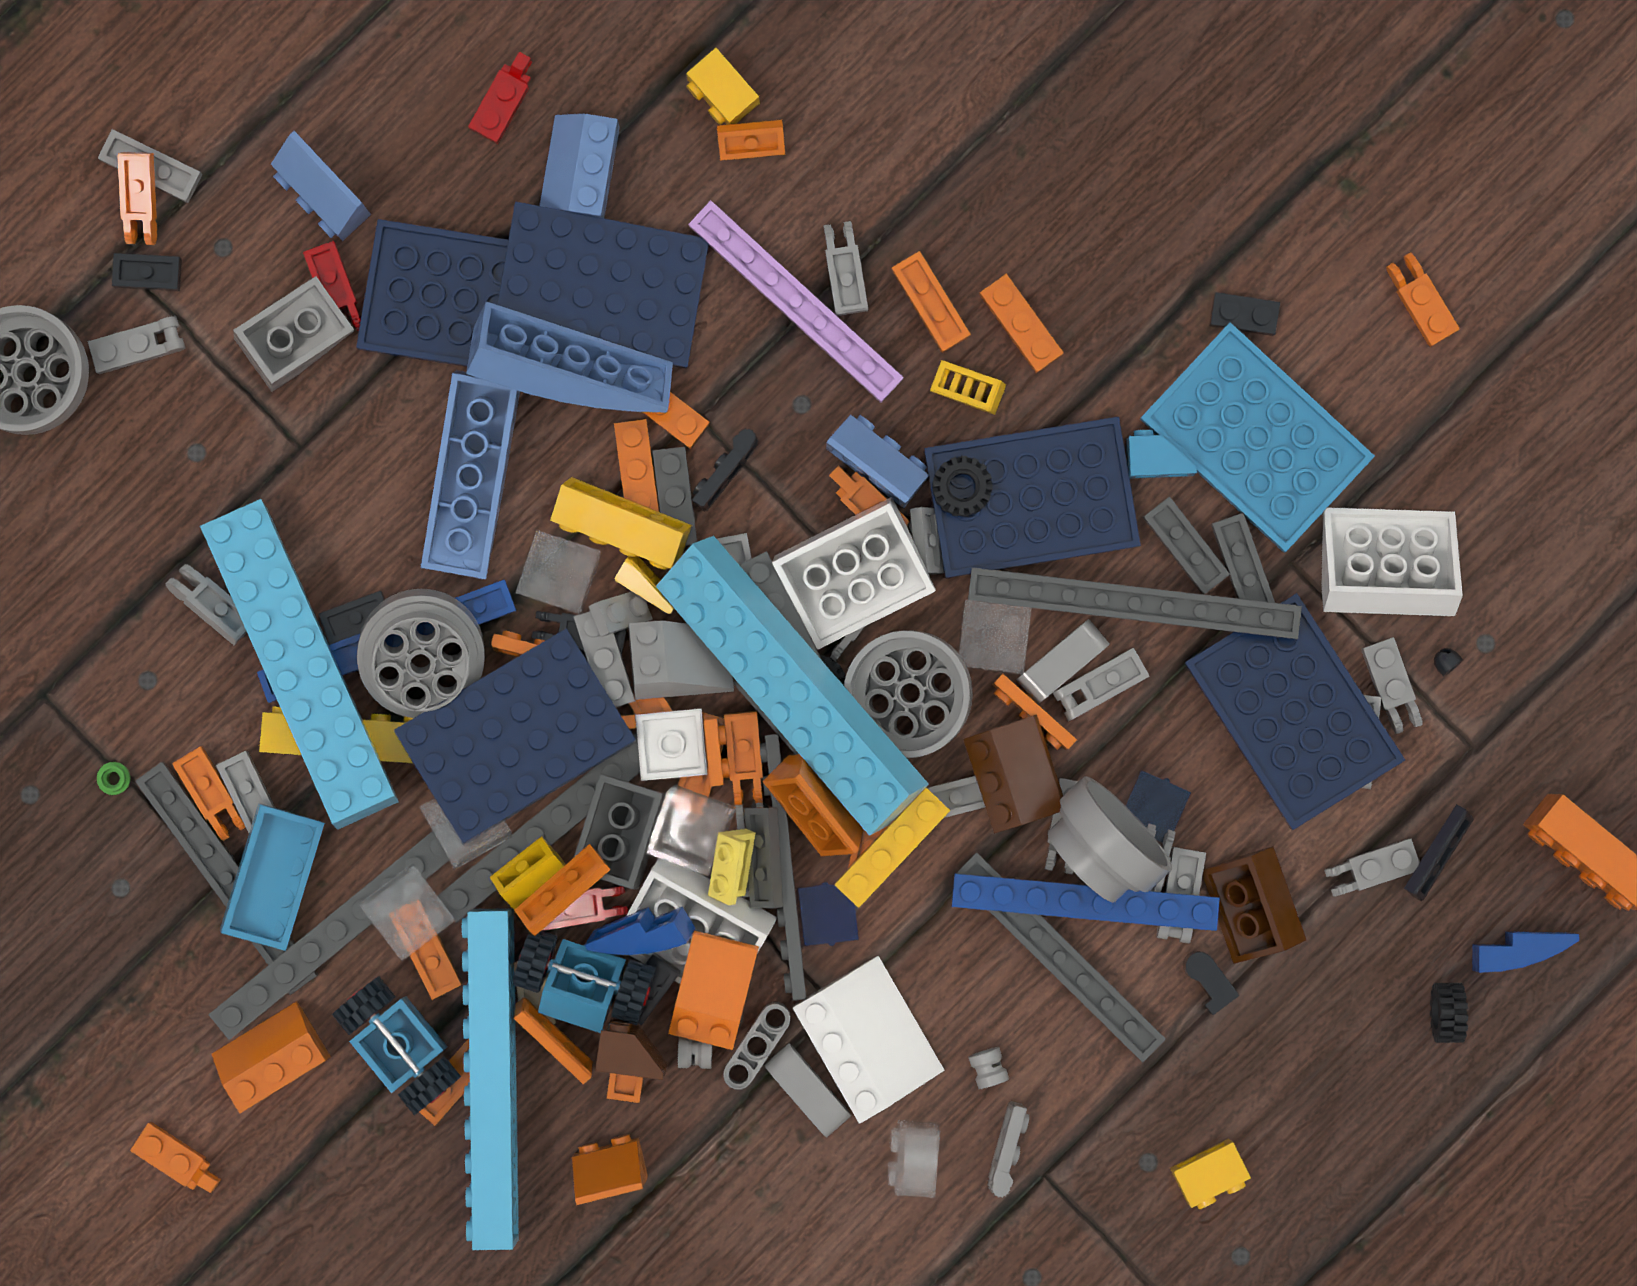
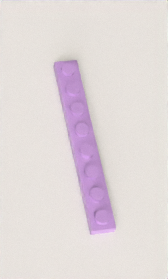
M711 200L688 224L695 233L702 237L720 256L880 403L903 380L904 377Z

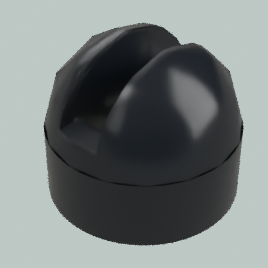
M1449 648L1441 649L1434 657V665L1443 677L1463 661L1456 651Z

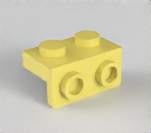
M748 829L718 832L708 896L727 905H735L737 897L746 895L755 832Z

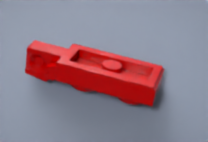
M519 52L511 67L504 64L502 69L499 70L468 126L470 130L496 144L500 142L529 90L528 84L531 78L526 73L532 64L530 57Z

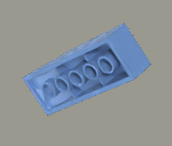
M486 301L473 328L466 374L527 394L564 403L622 411L666 413L669 408L673 362Z
M456 370L452 373L421 568L481 579L487 578L520 391L468 375L464 371Z

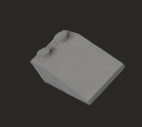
M316 276L233 330L234 340L271 392L299 375L354 332L351 324Z
M670 621L629 623L635 700L734 691L733 676L688 624Z

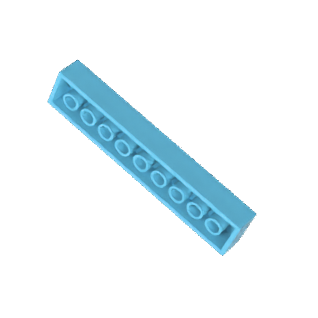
M262 499L201 525L200 528L332 824L338 830L398 803V798Z
M714 536L693 543L656 585V588L869 836L890 825L929 785Z
M473 909L467 912L466 918H462V938H468V950L462 953L463 972H468V983L463 985V1005H469V1016L463 1020L464 1039H469L468 1052H464V1072H470V1083L464 1087L465 1106H470V1116L468 1120H465V1140H471V1149L465 1155L466 1174H471V1183L469 1187H466L465 1199L466 1207H472V1216H470V1221L466 1222V1240L472 1241V1250H511L519 1240L516 1020L514 1019L515 986L513 985V978L515 976L513 964L515 962L514 909Z

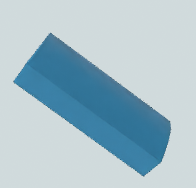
M258 803L220 927L222 934L286 951L325 824L324 822Z

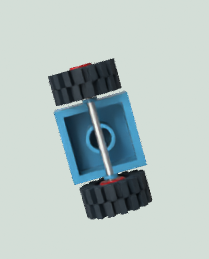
M529 931L517 963L513 985L539 993L547 973H549L543 988L538 1013L601 1033L615 995H617L611 1017L631 1024H638L649 997L656 970L655 967L630 959L621 982L626 959L611 954L588 951L583 945L563 939L554 960L551 958L554 954L557 935L540 931L534 936Z
M378 976L348 998L347 1002L341 1005L332 1015L348 1035L352 1034L367 1021L370 1023L349 1042L391 1093L412 1076L414 1078L418 1076L415 1081L398 1094L415 1116L429 1103L432 1104L447 1091L446 1089L455 1083L461 1075L445 1056L423 1073L426 1070L424 1066L448 1046L407 996L401 998L382 1015L378 1013L396 997L380 976Z

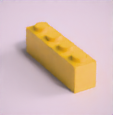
M573 477L561 485L550 521L558 523L559 527L567 532L583 533L588 535L589 539L594 543L601 545L610 544L619 548L622 554L630 557L640 556L650 560L649 563L652 566L660 569H671L681 558L692 527L688 523Z
M925 788L840 876L834 885L859 908L950 812V809L931 791Z

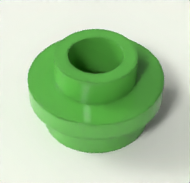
M109 762L99 769L97 784L104 793L118 795L129 787L131 781L130 772L123 764ZM113 772H116L120 777L116 785L111 784L109 781V776Z

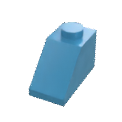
M1154 430L1134 431V436H1129L1126 439L1129 479L1194 476L1197 473V467L1163 435H1154Z

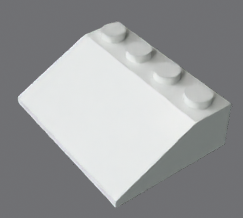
M892 497L775 555L772 561L817 650L936 591L907 525Z
M1326 508L1323 512L1321 584L1323 612L1455 616L1463 596L1455 512Z
M663 852L651 869L626 915L628 916L649 907L656 918L683 906L695 926V931L759 946L758 952L777 920L776 916L762 908H750V902L742 897H737L735 905H727L708 896L709 878ZM693 934L687 944L655 952L681 970L674 980L680 984ZM652 953L630 956L645 964Z
M879 956L874 957L812 993L806 999L800 1000L792 1007L859 1124L888 1108L945 1071Z

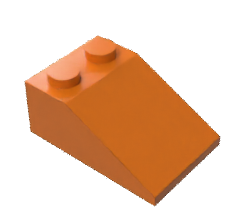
M694 930L668 1034L733 1050L759 946Z
M630 1134L614 1137L611 1139L610 1145L602 1147L598 1146V1142L579 1146V1152L574 1153L572 1156L576 1205L643 1189L648 1178L639 1138L631 1139Z

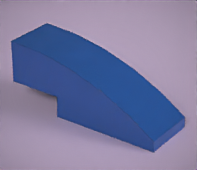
M683 906L656 918L649 907L595 929L584 946L588 951L604 954H649L687 944L695 930V926Z
M1505 931V945L1473 944L1472 971L1479 973L1501 972L1523 968L1544 961L1578 942L1579 934L1571 932Z

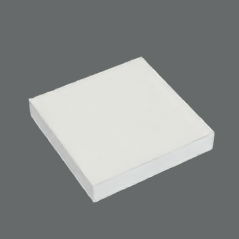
M702 709L635 715L641 781L708 775Z

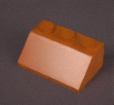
M800 754L787 756L762 781L821 856L855 854L859 850L863 828Z
M297 1001L212 1053L222 1086L239 1114L331 1058Z

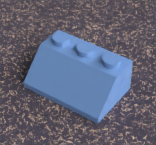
M590 114L555 115L540 206L593 217H605L620 129L618 119Z
M293 131L271 163L277 171L273 177L286 191L292 187L300 195L296 202L308 214L313 210L322 219L318 225L330 238L336 234L343 241L371 214L336 174Z
M850 415L826 442V449L855 472L857 471L861 476H864L886 496L892 497L894 502L904 509L929 476L925 472L927 466L913 455L909 459L899 452L901 446L887 435L883 439L873 432L875 426L863 416L859 415L856 419Z

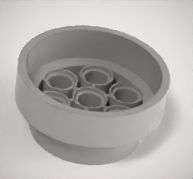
M22 305L0 308V371L4 375L3 382L0 384V430L21 435L38 434L51 430L66 421L75 412L85 395L89 379V364L84 346L76 333L66 323L42 309ZM48 336V348L38 352L36 349L38 339ZM14 340L17 346L15 353L11 356H5L3 351L5 344ZM62 362H68V374L58 378L56 375L57 366ZM35 366L36 377L31 382H25L23 378L24 371L28 367ZM55 392L57 397L56 403L51 408H45L43 404L45 395ZM21 396L24 400L23 408L19 412L13 413L11 402L14 398Z
M411 589L388 597L370 613L360 633L357 665L365 688L380 705L405 717L415 718L423 712L433 711L447 705L464 688L480 680L484 668V640L477 620L460 601L440 591ZM422 622H429L434 626L435 630L430 635H422L416 630V627ZM390 634H397L402 637L404 642L398 647H390L386 644L385 638ZM454 642L461 647V651L456 655H448L442 648L445 644ZM423 654L429 658L430 663L425 667H417L412 663L411 659L415 655ZM391 666L399 674L394 679H386L380 674V671L384 667ZM443 675H451L456 679V683L451 687H443L438 683V679ZM411 687H420L424 690L425 695L420 699H412L407 695V690Z
M896 631L874 639L853 659L844 681V687L906 758L928 755L952 741L966 723L972 706V681L962 657L946 641L923 631ZM914 651H920L926 657V665L921 670L913 668L910 664V655ZM884 661L892 663L895 668V675L891 680H885L879 674V666ZM938 673H945L950 677L951 686L947 691H940L935 687L934 679ZM908 683L915 684L920 690V696L915 702L908 701L903 695V689ZM876 694H883L887 697L889 705L885 712H878L874 709L872 700ZM932 705L940 706L944 710L945 717L940 724H935L928 718V710ZM900 716H908L913 721V730L910 734H903L898 730L897 720Z
M1084 776L1060 798V814L1062 818L1048 830V837L1067 865L1102 898L1114 903L1128 889L1135 892H1149L1172 870V864L1168 856L1149 830L1114 794L1094 779Z

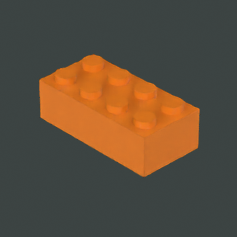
M1547 794L1523 824L1530 830L1527 835L1540 846L1547 845L1556 851L1553 857L1568 868L1572 866L1581 872L1578 877L1593 889L1598 887L1607 894L1604 898L1619 910L1623 908L1626 911L1630 909L1637 910V855L1565 795Z

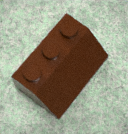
M1037 715L963 739L994 834L1060 812V798L1063 797V793Z
M1274 846L1203 869L1202 876L1209 896L1220 898L1218 921L1233 964L1283 952L1306 941Z
M616 1018L611 1023L607 1022L600 1033L595 1071L663 1080L668 1069V1063L640 1027L633 1026L631 1023Z

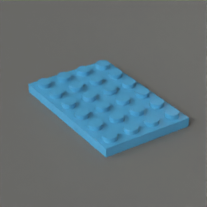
M1231 322L1140 418L1147 427L1154 430L1156 435H1163L1197 467V473L1240 513H1244V516L1284 553L1375 457Z

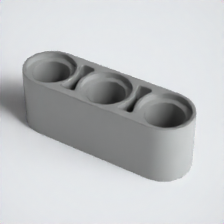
M1088 619L1018 677L1016 681L1032 700L1039 704L1108 647L1110 643L1091 620Z
M771 1002L763 1008L727 1062L724 1069V1080L729 1087L733 1089L746 1088L753 1081L788 1028L790 1012L783 1003ZM772 1009L781 1010L785 1015L784 1023L780 1026H771L766 1020L767 1013ZM753 1037H761L765 1040L767 1048L761 1054H754L748 1048V1041ZM732 1066H745L748 1071V1077L741 1082L734 1081L729 1074Z
M790 1043L764 1064L773 1078L826 1138L852 1116Z

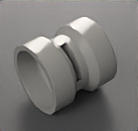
M679 1037L678 1068H689L691 1065H698L701 1069L712 1068V1045Z
M999 1047L983 1050L968 1057L971 1067L975 1068L977 1072L975 1080L978 1089L988 1088L1009 1080L1007 1070L1002 1067L1000 1062L1002 1054Z

